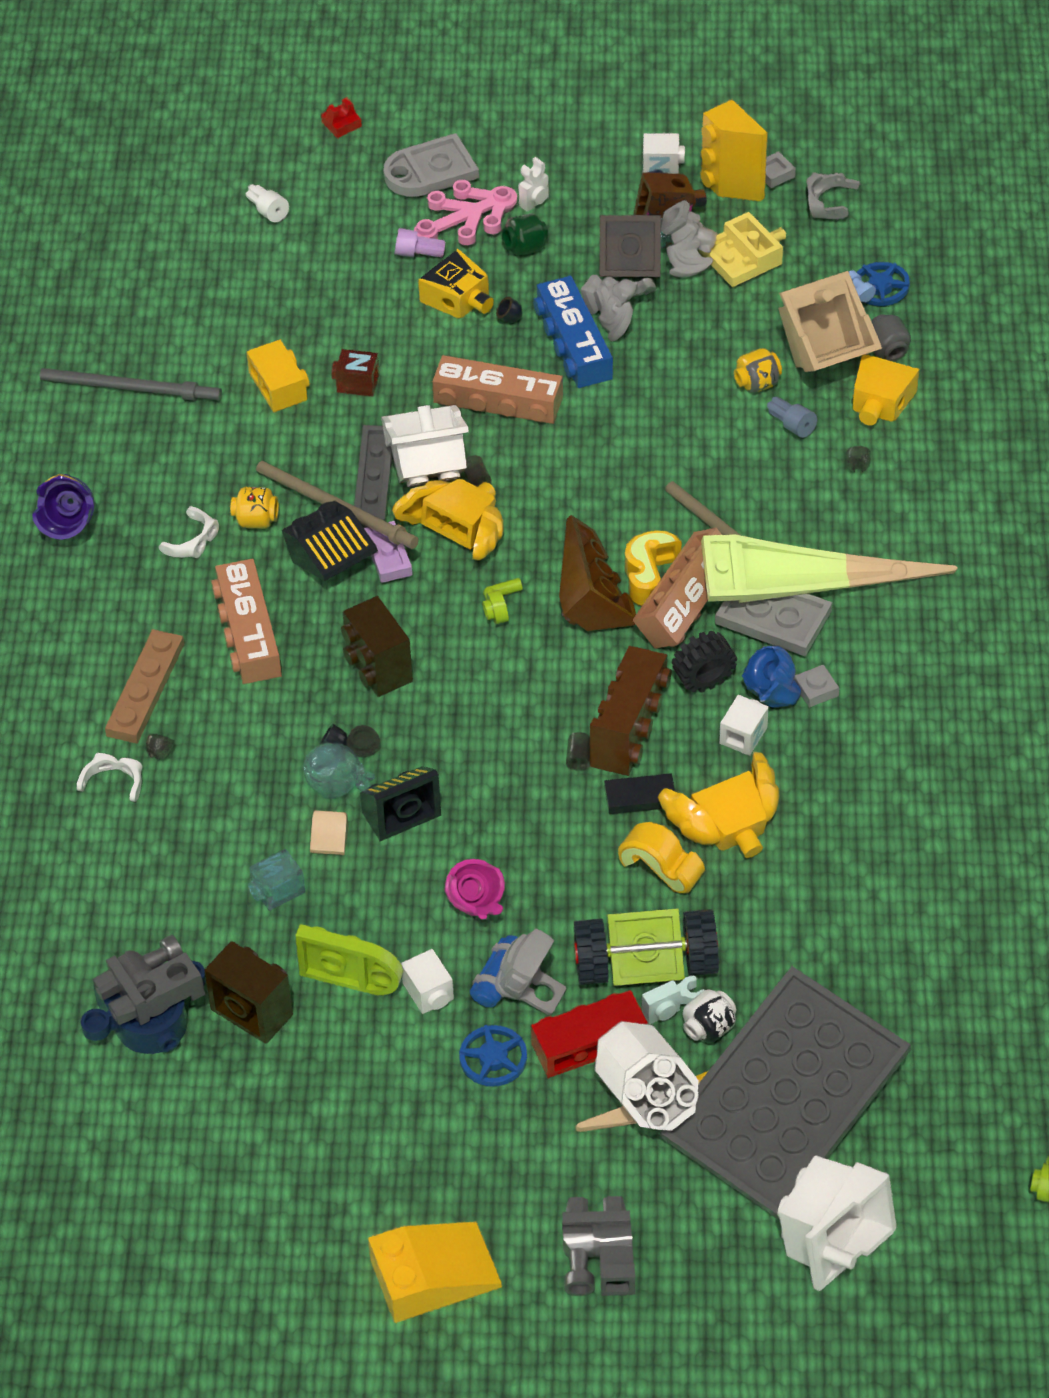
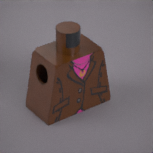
M644 172L641 176L633 215H661L662 227L663 216L666 210L683 200L689 203V212H691L692 208L705 207L707 201L704 189L693 190L687 176L684 174Z

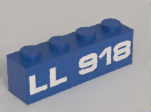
M572 276L537 284V297L533 299L536 314L543 317L547 336H552L554 339V349L557 356H562L564 359V369L567 377L573 378L577 388L612 380L613 357Z

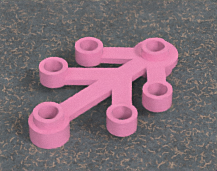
M458 180L453 184V195L455 198L460 200L471 198L482 201L472 203L446 199L445 194L441 191L430 192L427 198L428 207L431 210L455 211V213L434 222L429 219L420 220L415 226L414 231H418L417 236L438 239V232L466 221L465 226L458 229V241L462 245H472L476 241V230L482 213L492 209L491 214L483 219L484 231L488 234L499 233L501 231L503 214L513 210L517 203V193L514 189L506 186H499L492 190L471 188L468 181Z

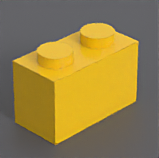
M281 339L246 351L249 374L273 413L307 401L306 387L310 386L307 373L304 369L298 368L293 351L291 349L287 350Z

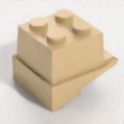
M848 271L779 293L784 307L778 308L796 368H803L804 372L816 371L882 349L870 317L866 315Z

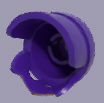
M58 474L46 480L37 488L38 508L33 512L32 518L38 530L44 535L54 539H68L80 533L92 519L95 510L94 496L91 489L82 480L68 474Z

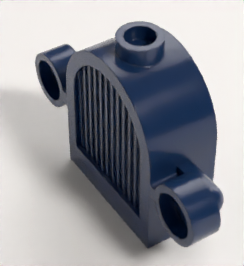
M192 961L201 974L204 986L206 983L204 967L201 963ZM95 988V997L100 1009L88 1010L81 1018L82 1032L87 1039L92 1041L102 1040L114 1030L120 1041L127 1048L142 1054L169 1052L176 1048L186 1032L188 1023L185 1002L181 1000L169 1006L160 1015L150 1017V1021L143 1025H140L136 1018L118 1025L109 1010L108 1004L120 998L121 995L118 992L105 1000H101Z

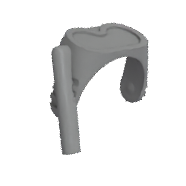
M812 173L807 178L808 201L812 217L837 220L847 217V207L825 208L824 203L819 201L818 198L823 192L836 186L858 189L860 181L846 179L842 173L830 175Z

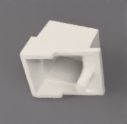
M427 405L418 407V411L381 417L386 447L391 446L399 483L407 482V487L421 486L428 482V478L438 477V480L452 481L460 477V473L467 468L463 433L469 432L456 405L434 409Z
M814 1156L808 1167H803L800 1170L794 1189L789 1196L783 1197L778 1207V1217H780L786 1255L810 1267L813 1288L821 1291L846 1268L853 1269L860 1255H870L897 1228L889 1174L858 1162L854 1167Z

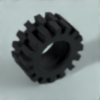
M709 631L707 635L705 632L699 633V638L697 639L692 636L689 638L690 643H683L680 646L682 651H676L674 654L676 658L672 659L674 671L687 690L690 689L691 692H696L697 690L705 692L706 687H709L711 690L715 688V683L719 682L722 684L725 681L723 677H730L732 674L730 669H735L737 665L735 663L737 656L721 633H715L714 631Z

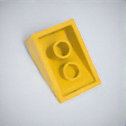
M477 1222L402 1226L368 1238L370 1261L394 1323L502 1288L501 1280Z

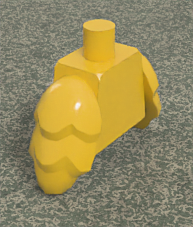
M457 479L451 483L442 480L428 481L423 486L410 489L392 508L395 518L400 521H407L412 525L421 523L468 549L473 548V560L484 559L495 549L498 540L503 535V518L501 512L495 507L496 492L494 487L487 482H483L477 487L463 479Z
M753 752L752 774L750 771L744 772L692 794L691 799L683 793H677L664 788L658 795V799L663 810L666 812L668 820L680 828L682 835L689 840L702 845L715 844L720 850H727L738 845L744 856L750 858L760 853L763 849L758 836L764 833L766 823L776 813L779 803V788L775 784L774 770L770 767L763 753Z

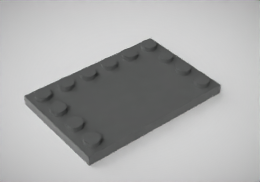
M791 966L699 1082L695 1113L672 1131L662 1130L660 1132L661 1138L780 1221V1217H778L779 1204L783 1197L789 1196L794 1189L800 1170L803 1167L807 1168L814 1156L825 1159L829 1158L911 1051V1045Z

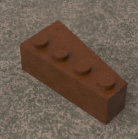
M634 646L628 647L617 669L616 681H611L606 701L602 700L598 707V719L593 718L590 723V767L629 776L633 764L640 763L643 753V745L641 743L643 738L648 739L650 737L653 726L652 714H658L661 707L662 688H668L670 684L672 669L667 668L668 654Z

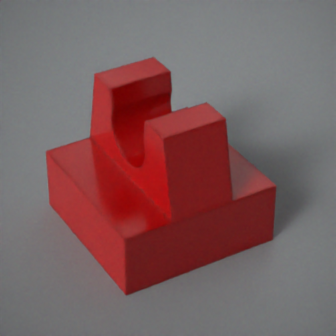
M347 97L342 99L341 105L337 107L329 105L327 106V111L321 114L322 123L337 138L362 127L361 117L356 114L353 103Z

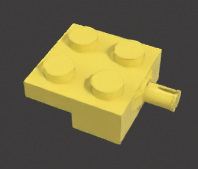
M747 212L724 223V232L716 235V243L710 253L699 250V253L703 257H711L713 259L711 266L731 287H734L782 264L783 246L779 241L786 239V233L784 229L782 230V227L769 233L750 212Z

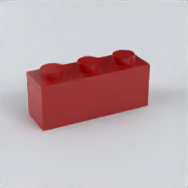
M631 990L620 994L608 995L603 1000L589 1005H579L569 1012L554 1017H544L537 1023L531 1024V1044L547 1078L595 1062L598 1039L620 1021L648 1024Z

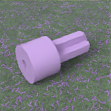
M398 229L395 255L413 258L414 253L442 257L444 255L445 241L417 236L418 231Z

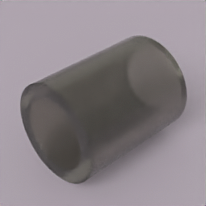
M477 455L466 458L467 468L464 470L468 482L477 487L483 482L491 484L492 479L482 458Z
M576 732L568 737L566 756L568 768L582 771L589 767L590 736L588 734Z

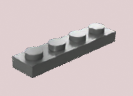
M363 425L354 506L386 521L393 458L391 446L386 447L383 426Z

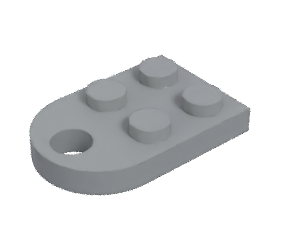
M456 133L399 150L389 156L384 164V180L388 188L397 194L409 197L422 196L433 191L451 187L458 180L471 181L479 178L478 167ZM396 175H405V177H402V178H396V177H394V176H396Z

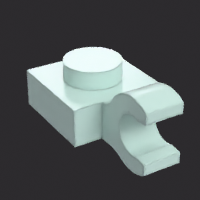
M688 976L677 985L672 980L642 994V1012L648 1025L659 1020L663 1021L671 1018L676 1012L680 1011V1004L687 1005L701 992L705 991L704 989L696 993L689 991L697 987V978L695 976Z

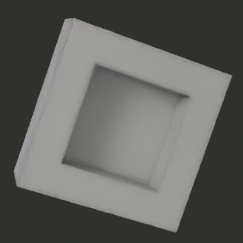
M780 152L774 153L766 157L765 183L770 188L786 182L795 177L796 168Z
M824 665L795 675L794 680L801 689L800 695L809 708L839 696V686Z

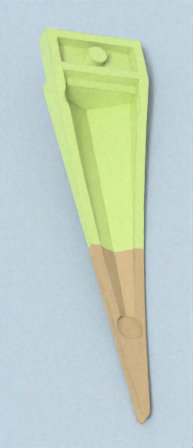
M706 535L701 540L708 601L739 600V603L952 574L958 569L954 565L851 555L792 546L740 535Z

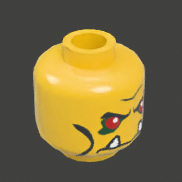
M242 487L237 497H232L230 513L231 516H236L240 527L266 529L270 527L272 521H277L279 501L277 496H273L269 488Z

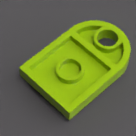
M300 924L295 935L299 976L373 995H387L393 993L398 988L403 975V968L399 960L386 949L363 941L353 935L344 936L329 932L322 927H310Z

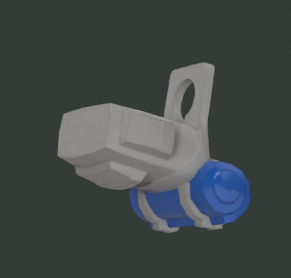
M534 929L527 935L522 934L520 937L508 935L506 938H501L493 946L492 954L481 973L477 974L472 981L473 986L470 990V995L473 1000L479 1005L493 1008L500 999L508 997L524 1001L543 1013L551 1015L566 991L564 985L543 973L539 968L554 940L538 929ZM531 983L536 986L539 984L547 985L553 992V998L550 1001H541L536 997L534 989L529 986Z

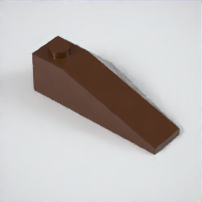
M570 515L566 522L559 592L563 617L570 624H578L587 631L635 625L633 618L636 616L633 601L628 593H621L617 585L621 579L618 573L612 571L605 562L609 556L595 530L573 515Z

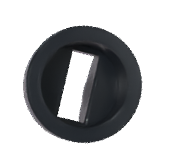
M509 296L505 297L497 307L496 316L506 323L518 322L522 317V306L515 299Z
M331 724L323 736L319 747L331 753H340L347 745L348 737L346 732L337 725Z

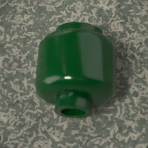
M533 213L508 219L505 227L502 229V241L505 248L517 256L540 251L545 244V239L548 237V228L545 222L541 221Z

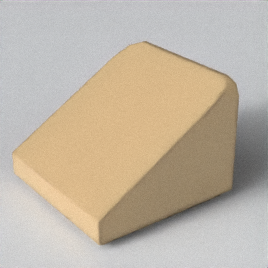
M332 811L313 812L310 853L345 855L349 829L347 813Z

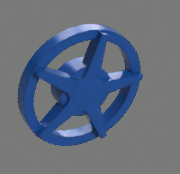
M875 262L863 265L856 272L861 277L867 274L869 277L867 282L876 288L875 295L880 296V298H872L868 302H864L866 304L874 306L891 305L902 300L909 291V276L897 263ZM874 270H885V271H884V272H878V273H877V272H875ZM896 272L903 278L904 282L893 279L892 274ZM893 288L902 289L896 295L885 298V295L889 294Z
M484 1025V1027L471 1032L462 1042L459 1052L460 1065L466 1076L478 1084L484 1086L505 1085L515 1080L523 1072L527 1063L526 1045L521 1036L507 1027ZM491 1034L504 1035L511 1038V1040L503 1043L494 1041ZM485 1035L486 1043L480 1048H468L474 1040ZM517 1045L522 1054L518 1066L508 1059V1051ZM465 1056L479 1058L482 1066L480 1075L469 1068ZM503 1067L512 1071L502 1077H486L489 1071H497Z

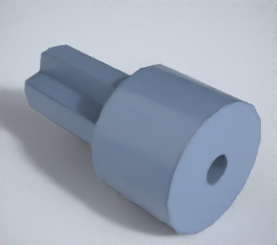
M773 397L767 404L769 413L782 420L783 426L787 430L801 438L810 435L816 427L817 415L800 404L791 405L780 397Z

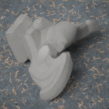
M686 200L677 203L664 212L661 232L665 235L671 234V239L674 242L673 245L666 249L667 256L673 266L669 273L681 278L699 274L712 264L713 259L711 257H702L697 249L710 253L716 243V235L718 234L714 230L704 227L699 222L700 215L689 212L690 206Z
M591 275L580 291L590 314H596L598 310L601 312L599 321L602 327L609 332L608 339L615 341L625 333L632 318L633 308L631 303L627 301L635 296L650 294L656 291L657 288L650 278H644L639 282H632L628 279L619 282L612 277L604 278L602 281L598 275Z

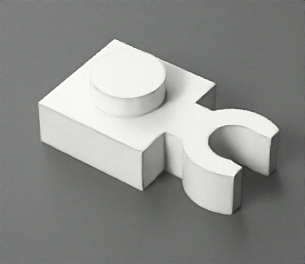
M536 157L533 158L531 169L526 165L521 167V175L525 177V180L518 184L519 206L527 212L549 198L548 175L544 173L545 164Z

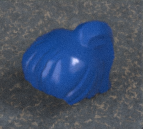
M775 645L764 646L750 657L742 677L747 689L758 696L761 703L769 707L791 706L800 698L801 689L794 680L796 668L790 654L785 649Z

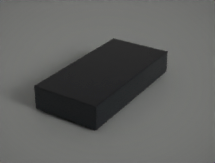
M672 773L604 780L608 813L619 814L663 809L658 795L664 788L675 791Z

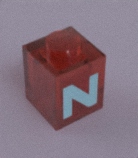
M342 349L339 360L333 362L331 371L332 379L336 380L337 392L374 396L380 376L378 353Z

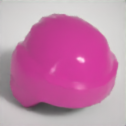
M468 859L457 863L450 870L445 880L444 891L448 900L455 908L467 915L478 916L481 919H486L490 914H500L503 911L502 905L498 904L505 891V880L500 869L484 860Z

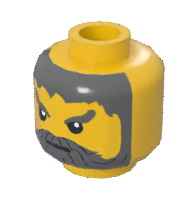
M765 348L741 355L737 360V369L734 370V378L738 386L744 387L750 393H757L775 386L779 376L782 374V366L778 356L774 352L770 353Z

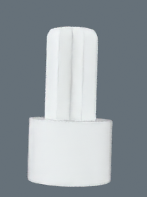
M251 184L248 186L249 190L246 193V197L256 204L260 214L272 222H279L286 217L289 211V203L285 198L273 190L266 191L260 185L255 186Z

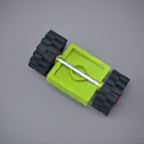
M679 908L608 914L609 943H606L603 919L574 921V952L579 985L608 983L607 962L609 957H611L613 986L683 980L685 976L682 951H685L689 976L715 974L719 971L718 937L712 909L683 912L684 937H681Z

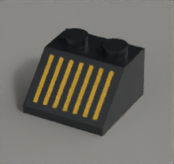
M335 500L320 505L318 510L307 516L295 519L291 525L282 529L292 562L323 581H327L378 552L377 546L352 510Z
M421 766L411 771H405L383 783L374 784L360 792L362 813L380 842L441 816L439 774L436 769Z

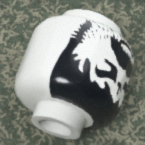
M705 990L684 1007L683 1019L685 1023L683 1028L687 1035L695 1041L701 1040L710 1044L716 1042L735 1025L736 1006L726 993Z

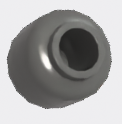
M881 314L876 316L871 322L882 349L873 351L878 358L889 361L900 359L907 353L911 343V336L906 326L896 315Z

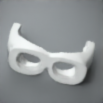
M190 506L186 513L191 519L204 524L202 533L180 545L162 542L159 545V550L163 554L172 557L199 558L206 547V541H212L219 530L218 520L212 519L202 510Z
M96 753L93 760L81 771L77 782V791L83 792L91 776L102 771L118 769L134 779L130 801L137 802L141 791V771L143 766L134 759L121 758L118 761L111 755Z

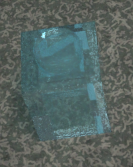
M286 848L249 867L251 882L248 883L249 890L256 901L262 900L269 911L305 893L303 871Z

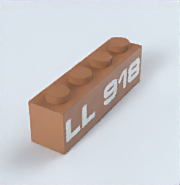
M444 355L441 357L432 381L434 403L446 406L456 405L460 408L551 424L555 422L563 399V376Z
M717 527L697 531L692 534L633 618V622L655 649L667 646L674 647L684 640L685 633L690 625L700 617V611L708 601L701 540L706 535H722Z
M254 559L215 566L217 579L211 580L214 598H221L222 601L221 604H217L221 624L226 622L228 624V628L223 630L227 648H234V652L230 653L233 672H240L243 684L282 677L279 653Z

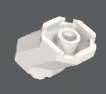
M620 1021L598 1039L594 1070L640 1127L672 1131L695 1113L699 1080L653 1025Z

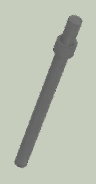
M41 368L40 380L176 395L182 396L184 400L196 401L197 398L220 400L222 396L221 388L199 386L198 382L184 381L183 384L48 368Z

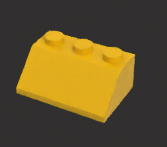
M733 100L704 112L703 127L701 128L702 171L700 173L703 184L719 197L752 201L764 200L767 132Z

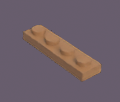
M152 629L105 727L106 737L138 744L184 647L183 636Z

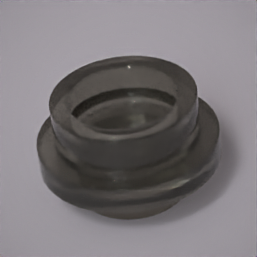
M360 725L352 729L346 740L348 751L357 757L372 756L380 748L379 735L372 727Z

